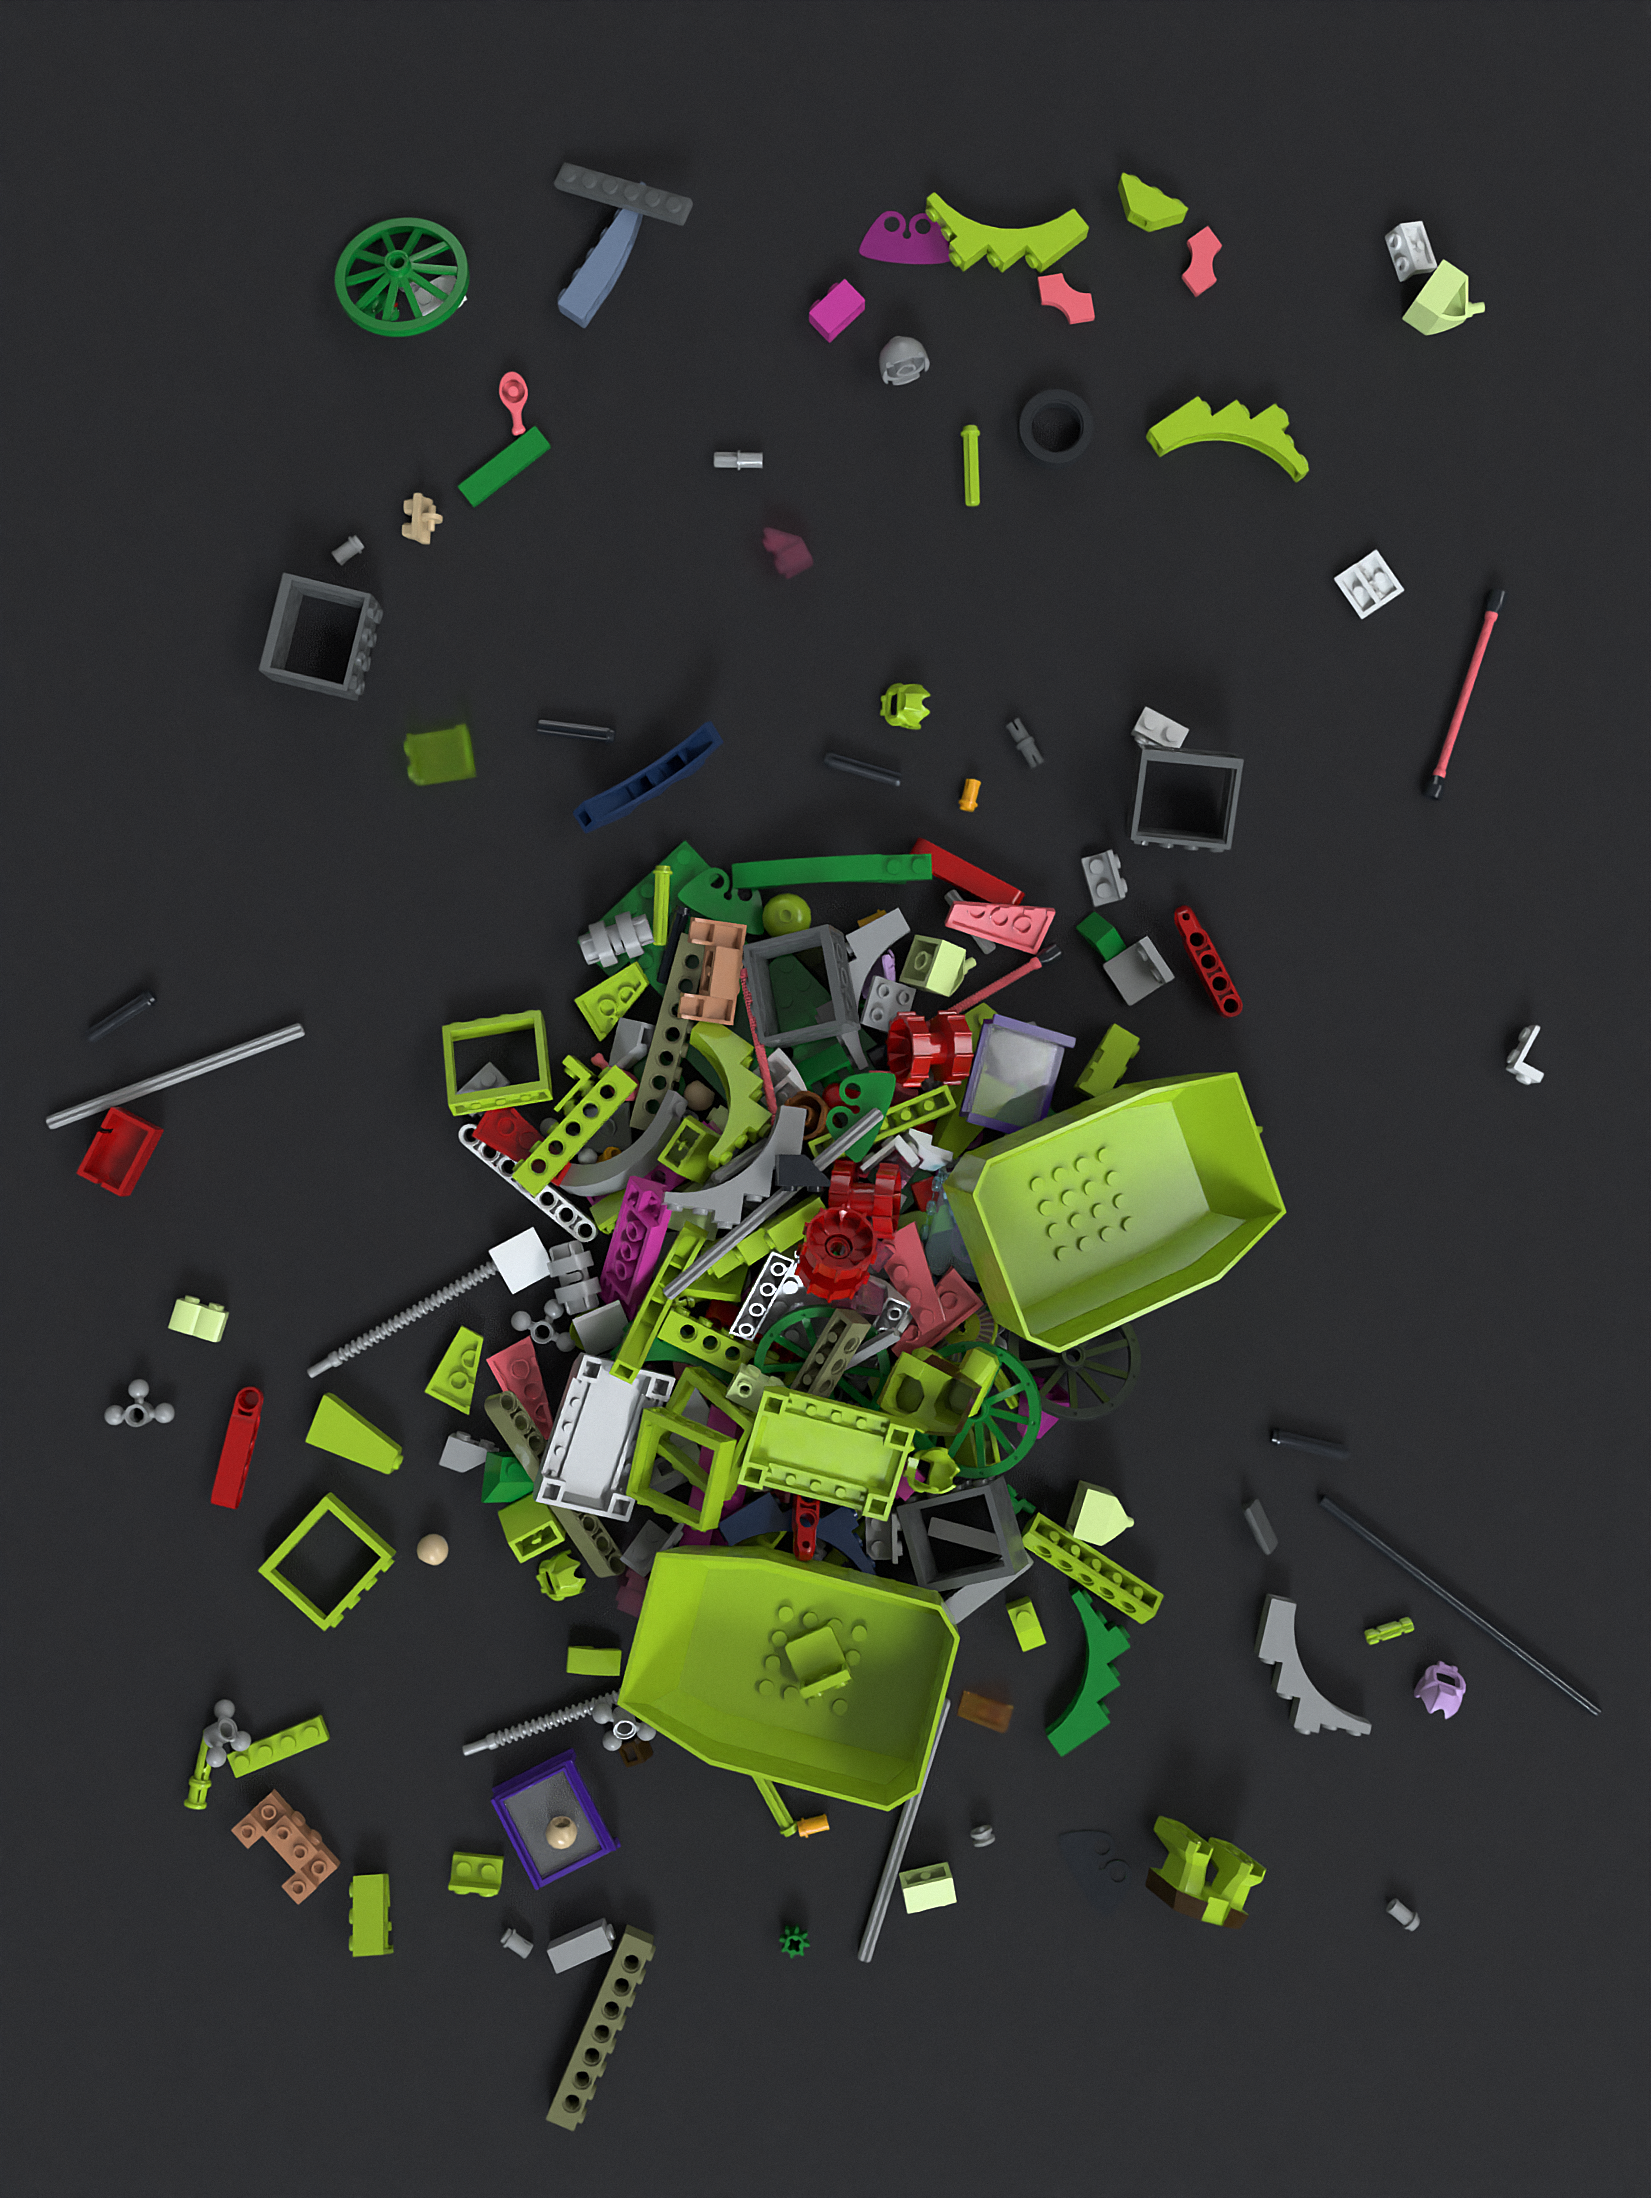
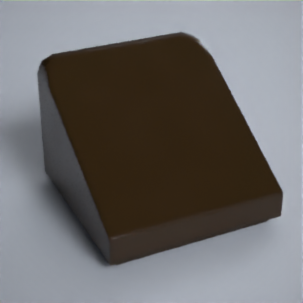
M637 1735L623 1741L618 1749L626 1768L645 1763L654 1754L649 1742L641 1740Z

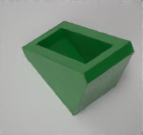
M1095 911L1076 927L1105 962H1108L1127 949L1116 929Z

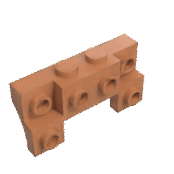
M691 917L687 942L705 945L698 995L680 993L677 1018L733 1025L737 995L740 992L739 978L740 971L743 968V945L747 925Z
M275 1789L231 1829L247 1849L263 1835L292 1867L295 1873L281 1887L298 1905L336 1870L341 1863L322 1842L320 1834L316 1830H311L305 1823L303 1815L298 1811H294Z

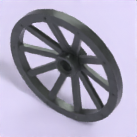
M1129 1321L1117 1326L1123 1340L1089 1350H1084V1347L1091 1339L1058 1353L1026 1340L1012 1331L1008 1335L1007 1350L1019 1360V1338L1055 1356L1052 1358L1023 1361L1022 1363L1028 1370L1057 1366L1058 1369L1039 1391L1042 1411L1063 1420L1089 1421L1113 1412L1133 1391L1141 1368L1139 1342ZM1127 1347L1129 1359L1128 1372L1086 1359ZM1066 1355L1073 1356L1076 1362H1070ZM1009 1367L1011 1376L1015 1384L1017 1385L1021 1383L1018 1376ZM1085 1369L1125 1380L1117 1395L1110 1399ZM1064 1373L1067 1374L1069 1407L1054 1403L1045 1397ZM1075 1373L1102 1402L1101 1405L1078 1409ZM1025 1390L1021 1391V1393L1028 1400Z

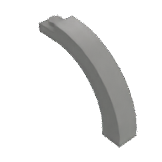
M668 1089L654 1120L633 1145L619 1155L600 1163L588 1165L571 1163L572 1166L560 1187L569 1194L577 1196H601L626 1188L630 1176L643 1178L660 1163L657 1159L681 1125L680 1120L689 1102L676 1091Z

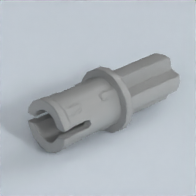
M740 450L738 452L714 453V467L738 468V470L740 468H762L763 453L740 452Z

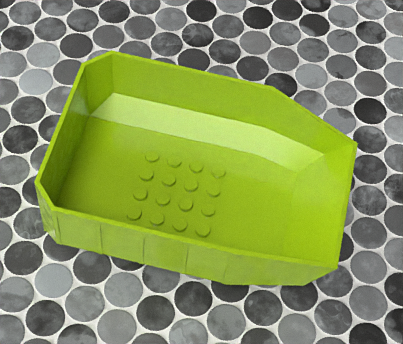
M1237 1072L1193 1073L1123 1084L1116 1089L1081 1102L1079 1105L964 1153L946 1181L942 1183L994 1322L1026 1340L1058 1353L1220 1280L1286 1213Z
M684 1545L656 1552L617 1704L709 1765L890 1811L921 1792L960 1636L953 1614L936 1590L925 1589L894 1579H887L814 1559L798 1561L794 1554L772 1549L768 1546ZM824 1626H830L850 1668L851 1679L843 1687L837 1689L831 1687L824 1690L825 1693L818 1698L811 1699L808 1697L804 1699L800 1692V1682L786 1653L785 1645Z

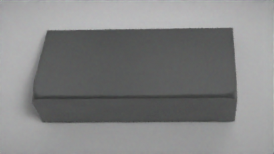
M1254 1499L1241 1505V1509L1261 1551L1268 1555L1277 1546L1278 1540L1259 1500Z

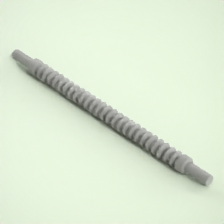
M492 1259L491 1263L486 1262L485 1267L481 1265L480 1270L474 1269L473 1274L469 1272L467 1277L462 1276L461 1281L457 1279L455 1284L450 1283L449 1288L443 1287L442 1292L438 1290L437 1295L431 1294L430 1299L426 1297L424 1302L419 1301L418 1306L414 1304L412 1309L407 1308L406 1313L400 1312V1316L395 1315L394 1320L388 1319L387 1324L383 1322L381 1327L376 1326L375 1331L369 1330V1334L364 1333L363 1338L357 1337V1341L352 1340L351 1345L345 1344L344 1349L340 1347L338 1352L333 1351L329 1353L328 1358L307 1369L309 1376L313 1378L332 1366L337 1367L343 1363L342 1360L348 1361V1357H354L355 1352L359 1354L361 1349H367V1345L371 1347L373 1342L378 1343L379 1338L385 1339L386 1334L390 1336L392 1331L397 1332L398 1327L402 1329L404 1324L409 1325L410 1320L414 1322L416 1317L421 1318L422 1313L428 1314L429 1309L433 1311L435 1306L440 1307L441 1302L445 1304L447 1299L452 1300L453 1295L457 1297L459 1292L464 1293L465 1288L471 1289L472 1284L476 1286L477 1281L483 1282L484 1277L488 1279L490 1274H496L495 1271L500 1272L494 1260Z
M619 1688V1692L613 1690L611 1695L606 1693L605 1697L599 1695L598 1699L593 1697L591 1702L585 1700V1704L581 1702L578 1703V1706L573 1704L571 1709L565 1707V1711L559 1709L558 1713L552 1712L551 1716L545 1714V1718L539 1716L537 1721L532 1719L531 1723L525 1721L524 1725L519 1723L517 1728L511 1726V1730L505 1728L504 1732L499 1730L497 1734H487L484 1739L464 1745V1755L467 1756L487 1748L492 1750L498 1748L499 1744L504 1746L506 1741L508 1743H511L512 1739L518 1741V1737L524 1739L526 1734L531 1736L532 1732L538 1734L539 1730L544 1732L546 1727L548 1729H551L552 1725L558 1727L560 1722L564 1725L566 1720L569 1722L572 1721V1718L578 1720L580 1715L585 1717L586 1713L592 1715L593 1708L599 1703H606L611 1708L612 1704L618 1706L617 1701L621 1688Z

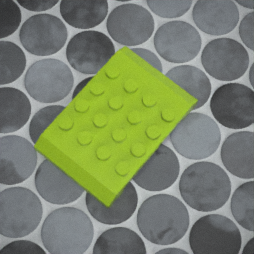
M764 1386L737 1484L761 1490L763 1486L861 1510L863 1516L887 1522L915 1433V1425L901 1417L781 1386Z

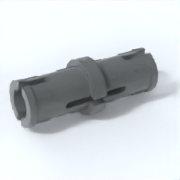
M1021 719L1014 720L1015 726L1012 722L1009 723L1006 728L1010 731L1017 743V750L1022 751L1030 768L1032 769L1037 765L1033 757L1038 765L1043 763L1045 760L1033 742L1035 740L1033 736H1029Z

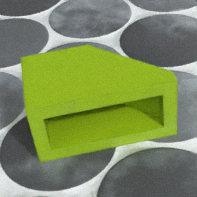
M1029 1596L1005 1604L1023 1652L1046 1643Z

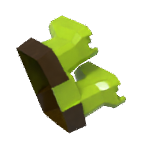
M926 1346L914 1349L911 1355L902 1351L888 1376L877 1404L888 1414L901 1417L914 1424L915 1429L923 1434L954 1436L962 1431L968 1417L977 1414L1000 1366L998 1357L978 1346L967 1350L960 1366L957 1367L945 1361L943 1355Z
M1159 1816L1153 1830L1169 1852L1162 1869L1149 1867L1145 1887L1177 1912L1200 1921L1227 1928L1240 1929L1249 1917L1242 1910L1249 1890L1252 1886L1262 1882L1267 1869L1234 1844L1214 1837H1210L1207 1842L1183 1823ZM1209 1860L1217 1871L1212 1883L1205 1880Z

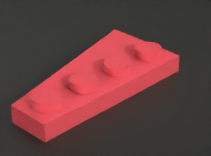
M529 1335L486 1359L503 1392L511 1391L517 1396L545 1440H548L554 1421L532 1337Z

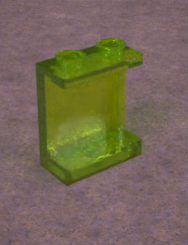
M466 724L456 725V729L419 735L406 734L407 741H404V750L406 756H410L411 765L407 766L409 779L413 780L417 786L477 777L470 731Z

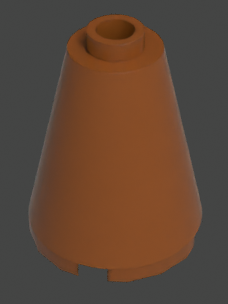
M799 1091L795 1096L785 1101L784 1106L807 1109L803 1141H812L830 1133L826 1126V1118L832 1109L818 1094L811 1091ZM834 1114L832 1117L833 1125L837 1128H842L840 1118Z

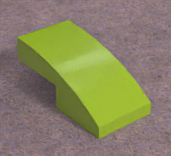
M568 1646L566 1672L619 1676L621 1650L619 1648H594L593 1646Z

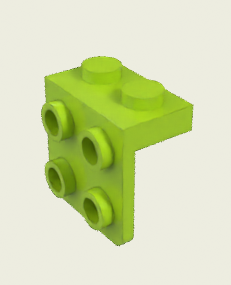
M824 1626L786 1643L785 1650L800 1682V1692L804 1699L808 1697L811 1699L818 1698L825 1693L824 1690L834 1687V1689L843 1687L851 1679L850 1668L830 1626Z

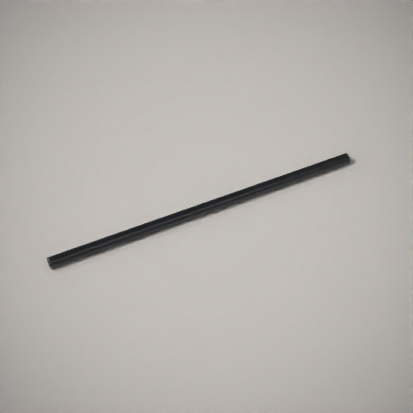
M1323 1494L1319 1498L1318 1505L1593 1717H1597L1601 1713L1602 1708L1330 1497Z

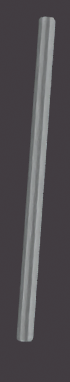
M296 1023L46 1117L47 1125L50 1129L58 1128L305 1035L303 1026L300 1023Z
M873 1108L812 1162L820 1171H823L884 1117L879 1109ZM797 1186V1191H782L781 1187L740 1222L739 1225L733 1228L663 1289V1293L668 1299H674L804 1186Z
M947 1698L944 1699L921 1792L905 1801L858 1951V1959L864 1962H870L951 1704Z

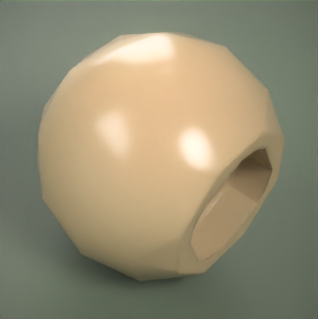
M698 1080L691 1082L685 1088L684 1099L689 1102L687 1106L694 1111L706 1110L714 1101L715 1093Z
M429 1534L420 1540L416 1551L419 1559L431 1565H438L447 1557L449 1548L442 1536Z
M555 1817L548 1823L545 1836L553 1848L565 1849L575 1842L577 1827L569 1817Z

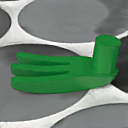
M1022 1498L1013 1510L1015 1515L1021 1509L1032 1515L1036 1506L1026 1501V1498Z

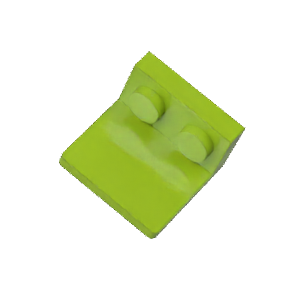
M568 1055L562 1063L567 1066L564 1071L574 1080L577 1079L579 1081L554 1108L558 1113H564L573 1103L577 1105L579 1103L577 1097L589 1085L594 1086L596 1084L593 1081L596 1075L575 1056Z

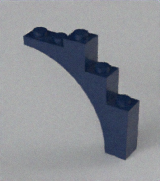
M706 722L660 759L618 785L585 800L572 813L585 834L629 815L639 804L661 795L673 783L693 775L705 764L704 760L724 741L712 722Z
M765 1491L721 1518L717 1530L726 1545L730 1547L744 1539L767 1532H793V1504L781 1511L779 1508L782 1507V1504L775 1493L771 1495L770 1492ZM807 1497L802 1498L805 1502H812ZM837 1505L821 1515L817 1525L816 1538L837 1549L851 1562L857 1571L876 1575L873 1570L876 1567L874 1561L869 1554L865 1555L861 1549L863 1543L857 1533L854 1532L852 1534L851 1532L859 1526L856 1521L859 1517L855 1509ZM800 1519L802 1526L806 1528L811 1527L807 1519Z

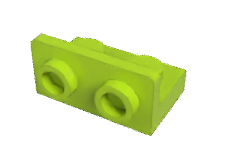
M454 1852L448 1890H454L456 1894L474 1892L479 1893L483 1897L497 1895L502 1884L504 1856Z

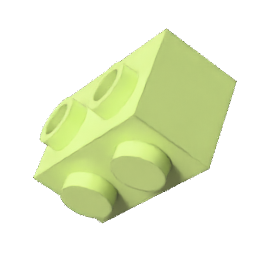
M741 1363L727 1388L726 1398L757 1413L764 1386H781L786 1388V1385L777 1377L764 1375L754 1365Z
M948 1862L899 1873L908 1914L957 1902Z

